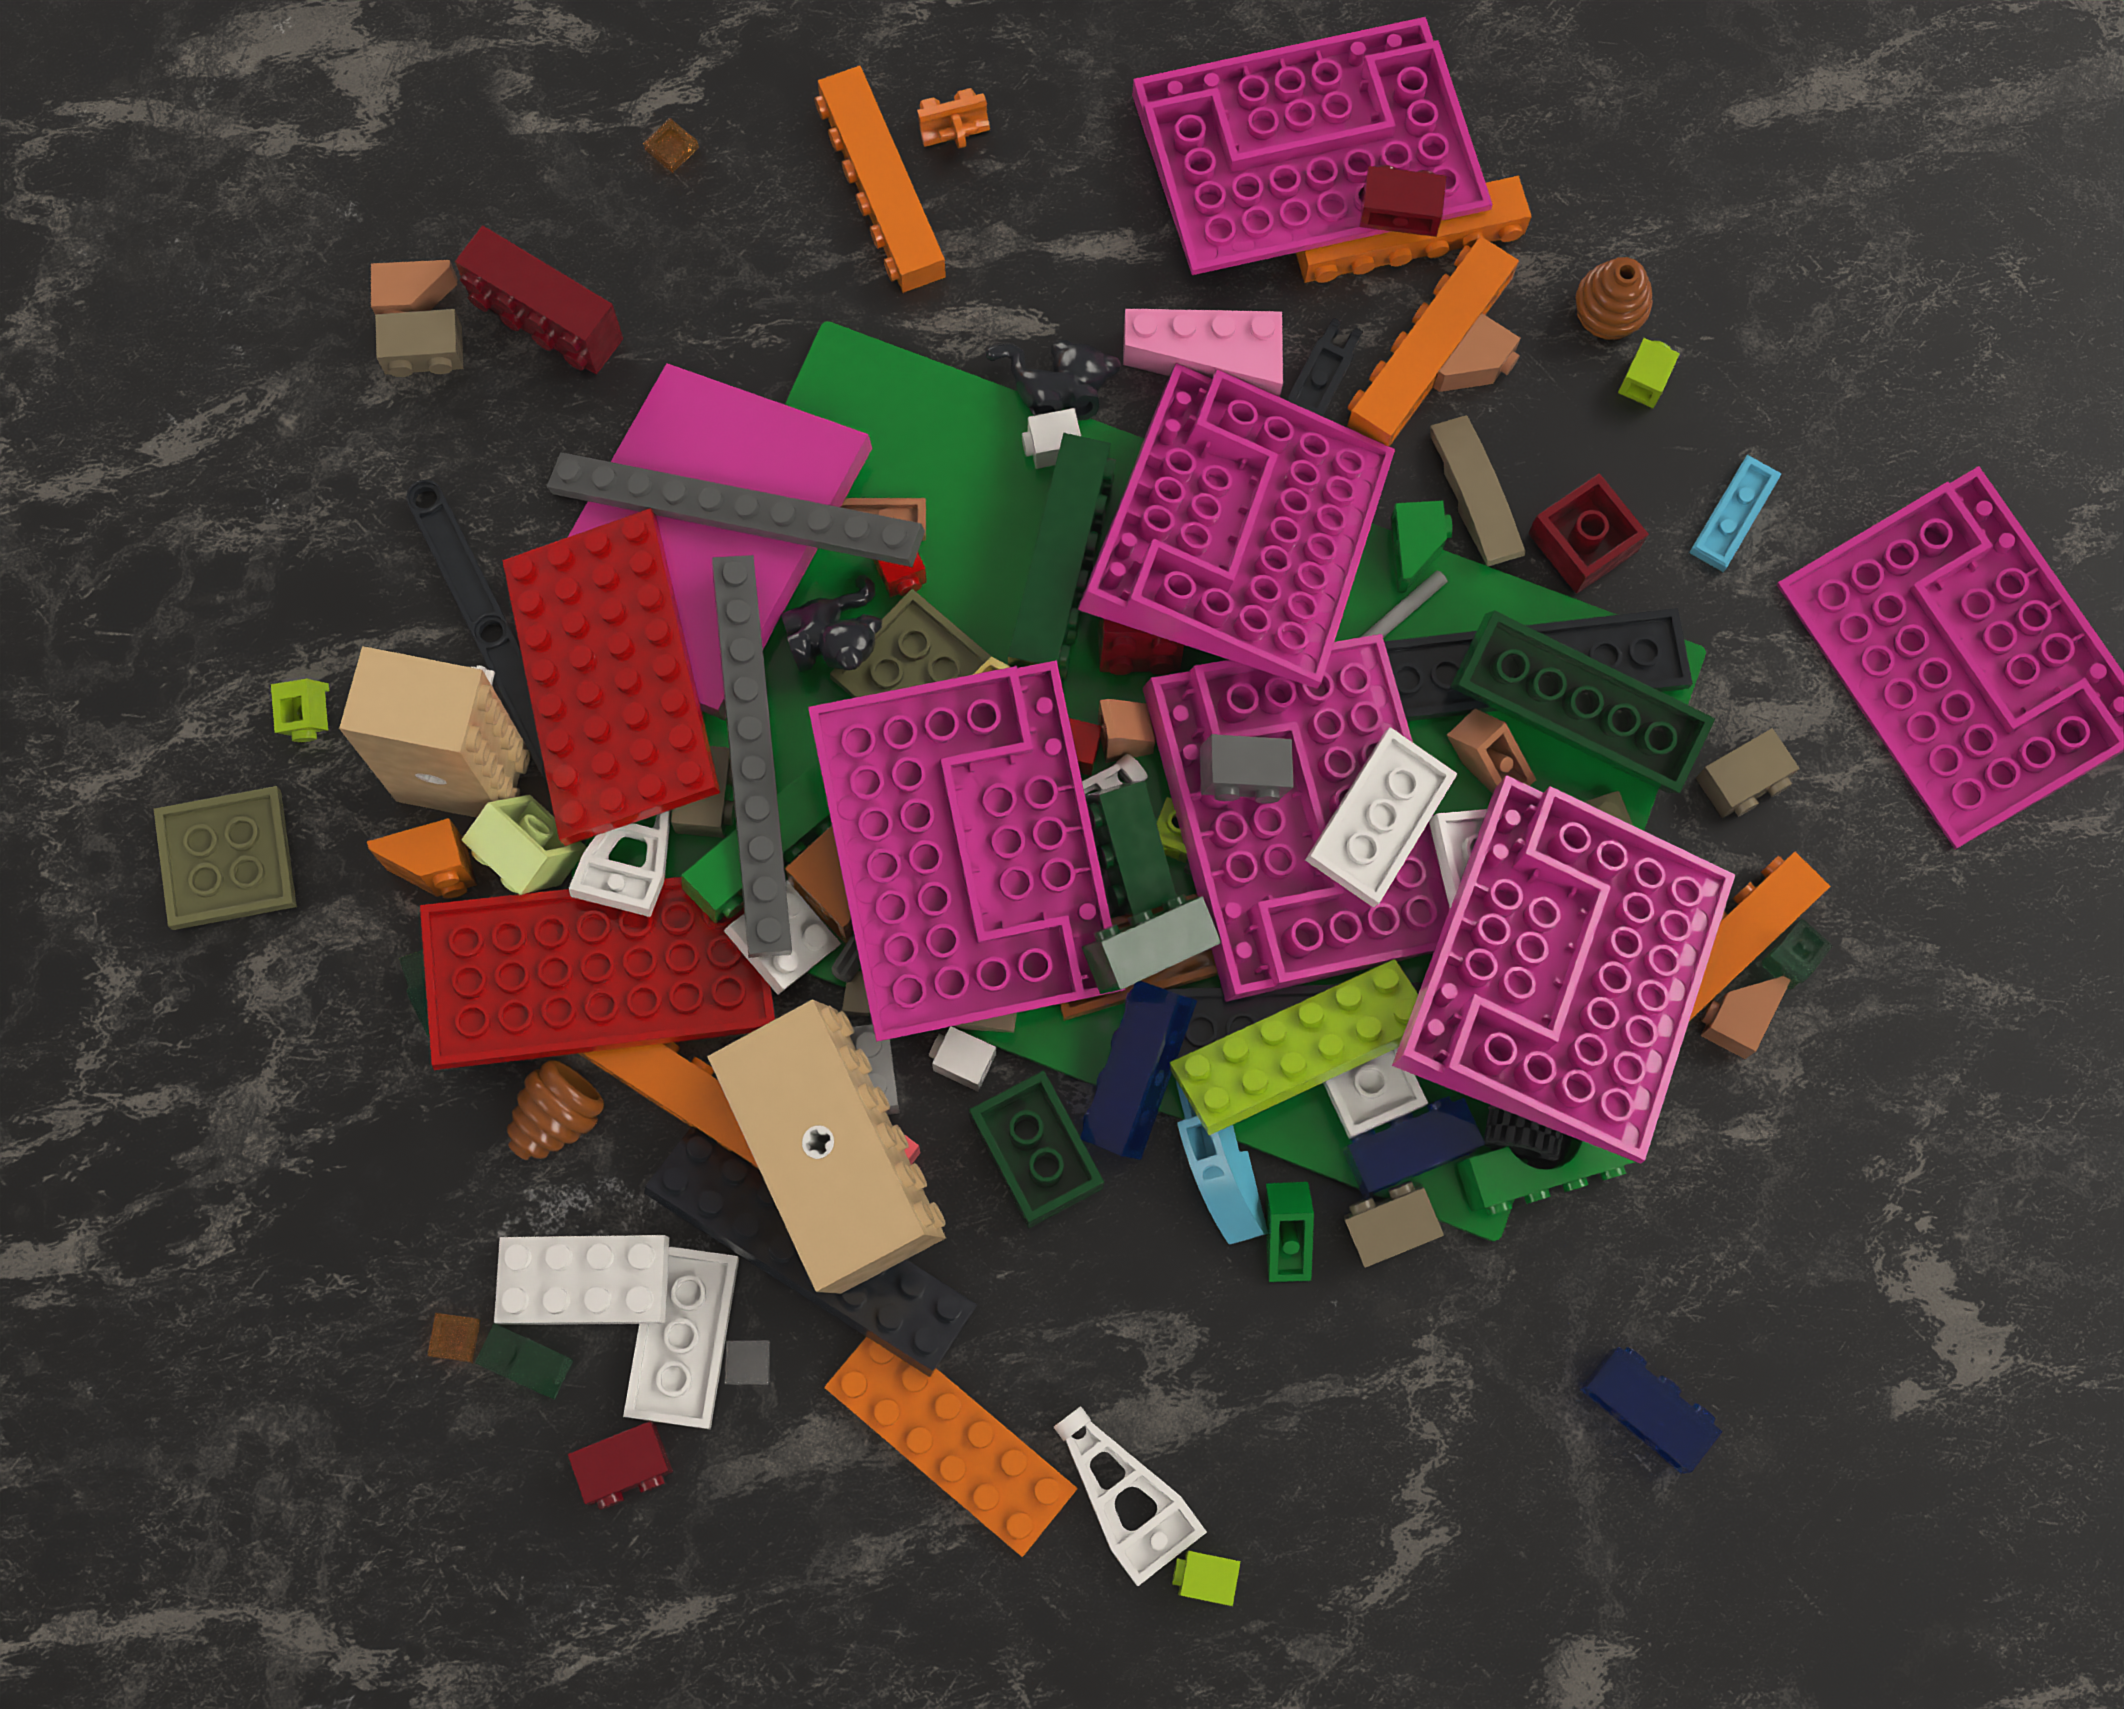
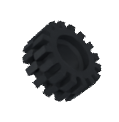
M1495 1108V1110L1490 1109L1488 1113L1483 1146L1490 1148L1492 1151L1509 1147L1517 1158L1524 1157L1528 1160L1535 1161L1538 1159L1548 1162V1160L1556 1161L1559 1159L1563 1133L1503 1109Z

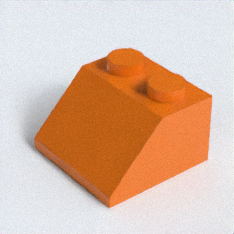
M449 818L367 841L369 850L387 871L436 897L441 895L443 898L458 897L465 894L467 888L477 885L467 846L461 840L463 836Z

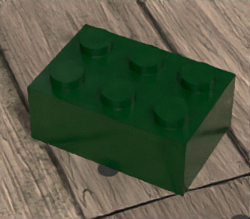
M1044 1070L969 1109L970 1120L1028 1229L1103 1189L1104 1181Z

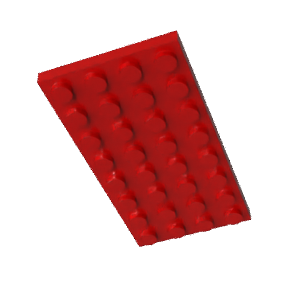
M649 508L503 560L559 841L567 846L597 834H602L719 794L718 780L657 516L653 510Z
M681 877L664 879V884L651 917L571 897L569 889L420 905L431 1061L434 1070L748 1034L775 1020L771 986L724 932L731 923L744 914V907L732 918L728 919L724 916L715 924L682 889Z

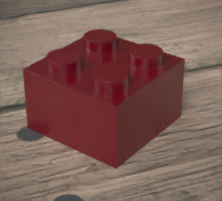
M1600 473L1538 514L1528 532L1576 594L1637 553L1649 535Z
M1099 617L1098 650L1100 672H1110L1115 675H1126L1131 672H1151L1157 675H1164L1172 671H1180L1184 650L1183 644Z

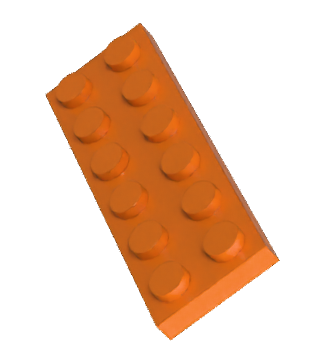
M868 1337L862 1341L824 1387L1021 1557L1025 1555L1078 1489L937 1368L932 1376L928 1377Z

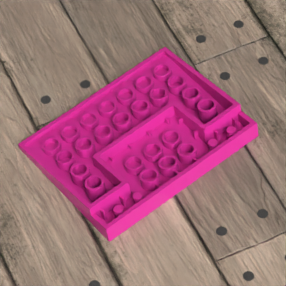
M1426 17L1133 79L1132 96L1192 275L1392 232L1359 227L1368 166L1389 165L1399 170L1415 172L1428 170L1435 174L1446 175L1442 220L1483 212L1492 208L1493 204L1439 41H1433Z
M666 363L611 462L841 507L869 456L872 445L869 435L864 432ZM588 501L568 537L638 513V511ZM656 515L701 711L725 721L726 712L712 557L754 556L762 648L764 649L781 614H783L818 548Z
M1176 363L1165 384L1078 610L1318 689L1327 667L1395 449L1218 369L1211 379Z
M1980 466L1951 483L1949 481L1777 583V587L1955 850L2124 752V672Z
M1382 634L1334 642L1322 682L1318 689L1232 660L1196 665L1188 672L1153 677L1143 687V692L1176 811L1181 836L1185 844L1197 896H1203L1221 941L1220 944L1211 949L1226 1002L1377 967L1393 959L1398 962L1434 953L1450 908L1429 822L1382 900L1374 908L1305 861L1384 732L1391 727L1413 742ZM1211 734L1292 739L1294 787L1278 802L1267 804L1256 802L1255 797H1240L1234 801H1219L1215 799V795H1202L1200 746Z
M1057 660L1020 668L1015 666L808 707L876 1042L1104 995L1100 994L1082 946L1096 941L1093 933L1112 926Z
M1506 775L1494 789L1487 808L1488 810L1481 824L1478 837L1475 840L1459 888L1452 902L1392 1066L1641 1164L1646 1159L1735 874L1551 786L1543 793Z

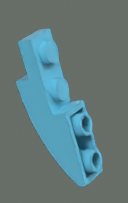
M1176 1081L1185 1120L1177 1122L1182 1143L1201 1195L1228 1244H1235L1268 1234L1248 1151L1239 1152L1233 1125L1208 1136Z

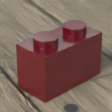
M1389 165L1368 166L1359 227L1437 237L1443 215L1447 176L1435 174L1428 170L1417 172L1399 170Z
M651 1421L568 1454L584 1503L586 1505L597 1503L599 1510L624 1501L622 1493L639 1487L640 1493H644L665 1484L663 1476L673 1473L656 1423Z

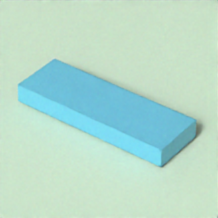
M1747 455L1689 553L1724 572L1780 478L1781 473Z

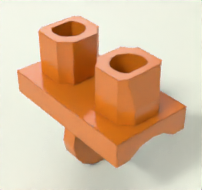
M971 88L958 91L954 96V101L940 104V101L934 97L922 100L920 102V109L917 110L924 147L955 140L958 149L966 147L965 136L990 130L985 96L983 93L976 95Z

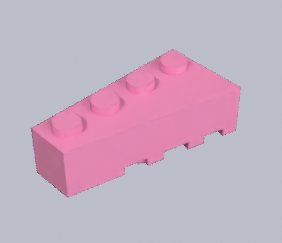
M1125 309L1123 365L1170 376L1175 364L1178 363L1211 379L1218 369L1280 397L1283 385L1282 312Z

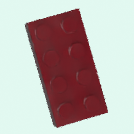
M483 225L455 260L461 276L460 281L468 292L467 298L475 307L484 312L490 309L500 315L501 321L515 331L522 329L531 334L532 339L545 350L551 351L554 348L564 355L565 360L578 370L586 368L597 375L623 340L612 303Z

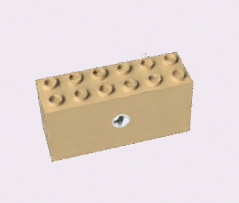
M362 646L339 729L396 802L477 818L488 802L520 797V789L517 788L520 773L525 774L527 772L530 762V751L527 750L523 738H521L516 726H514L509 714L493 689L494 671L487 670L483 666H471L470 668Z
M812 999L707 1057L815 1291L841 1294L944 1240L946 1237L941 1227L945 1226L946 1223L939 1207L935 1202L929 1203L922 1189L927 1186L922 1171L916 1163L911 1165L904 1151L908 1148V1142L904 1133L898 1125L892 1126L886 1113L890 1109V1105L884 1092L879 1086L874 1088L868 1073L872 1071V1067L862 1049L856 1050L850 1038V1035L854 1033L850 1020L843 1011L838 1012V1010L830 1005L827 1006Z

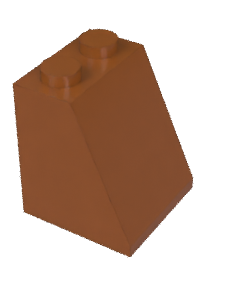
M831 825L785 868L789 883L810 908L847 944L854 930L833 827Z

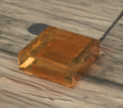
M671 118L643 143L645 150L672 173L699 148L698 141Z
M435 1313L427 1356L473 1363L481 1320Z

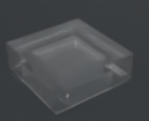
M726 1341L725 1385H769L770 1341Z

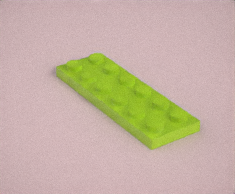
M1393 959L1170 1062L1171 1072L1209 1136L1398 1048L1418 993L1397 961Z

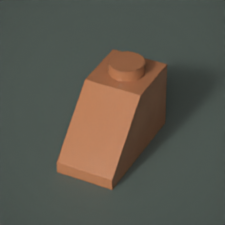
M450 260L371 264V308L375 315L431 311L457 286V276Z
M1481 313L1440 369L1433 388L1443 392L1493 384L1501 372L1508 375L1520 357L1515 351L1521 338Z
M1114 699L1100 700L1097 725L1102 726L1100 740L1105 762L1118 761L1125 754H1129L1133 758L1153 754L1156 737L1147 704Z
M1474 709L1447 734L1462 764L1492 794L1506 775L1528 786L1536 781L1506 722Z
M1782 976L1730 991L1718 1001L1712 999L1701 1018V1021L1706 1023L1701 1036L1744 1059L1748 1058L1757 1051L1791 980Z

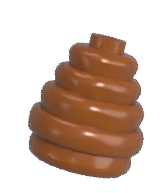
M1617 257L1597 265L1580 281L1575 295L1577 316L1586 330L1594 336L1606 340L1622 339L1639 330L1648 320L1653 305L1652 287L1644 267L1635 259Z
M556 1060L545 1062L540 1069L532 1071L524 1081L525 1088L517 1095L518 1106L512 1110L513 1121L507 1126V1133L511 1139L508 1146L517 1156L524 1160H528L531 1156L538 1159L546 1158L550 1151H559L565 1146V1143H574L580 1138L581 1134H587L595 1127L598 1122L597 1115L603 1111L605 1106L602 1096L588 1080L566 1064Z

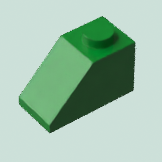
M1443 501L1396 503L1390 521L1398 592H1406L1442 552L1446 540L1452 537V519L1450 514L1445 515Z
M1308 1182L1266 1183L1265 1222L1268 1230L1266 1246L1269 1282L1311 1281L1314 1210Z

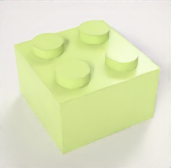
M531 795L488 802L461 839L472 850L471 854L477 861L492 868L501 877L502 884L510 891L519 895L561 885L587 848L581 841L567 846L559 841L554 816Z

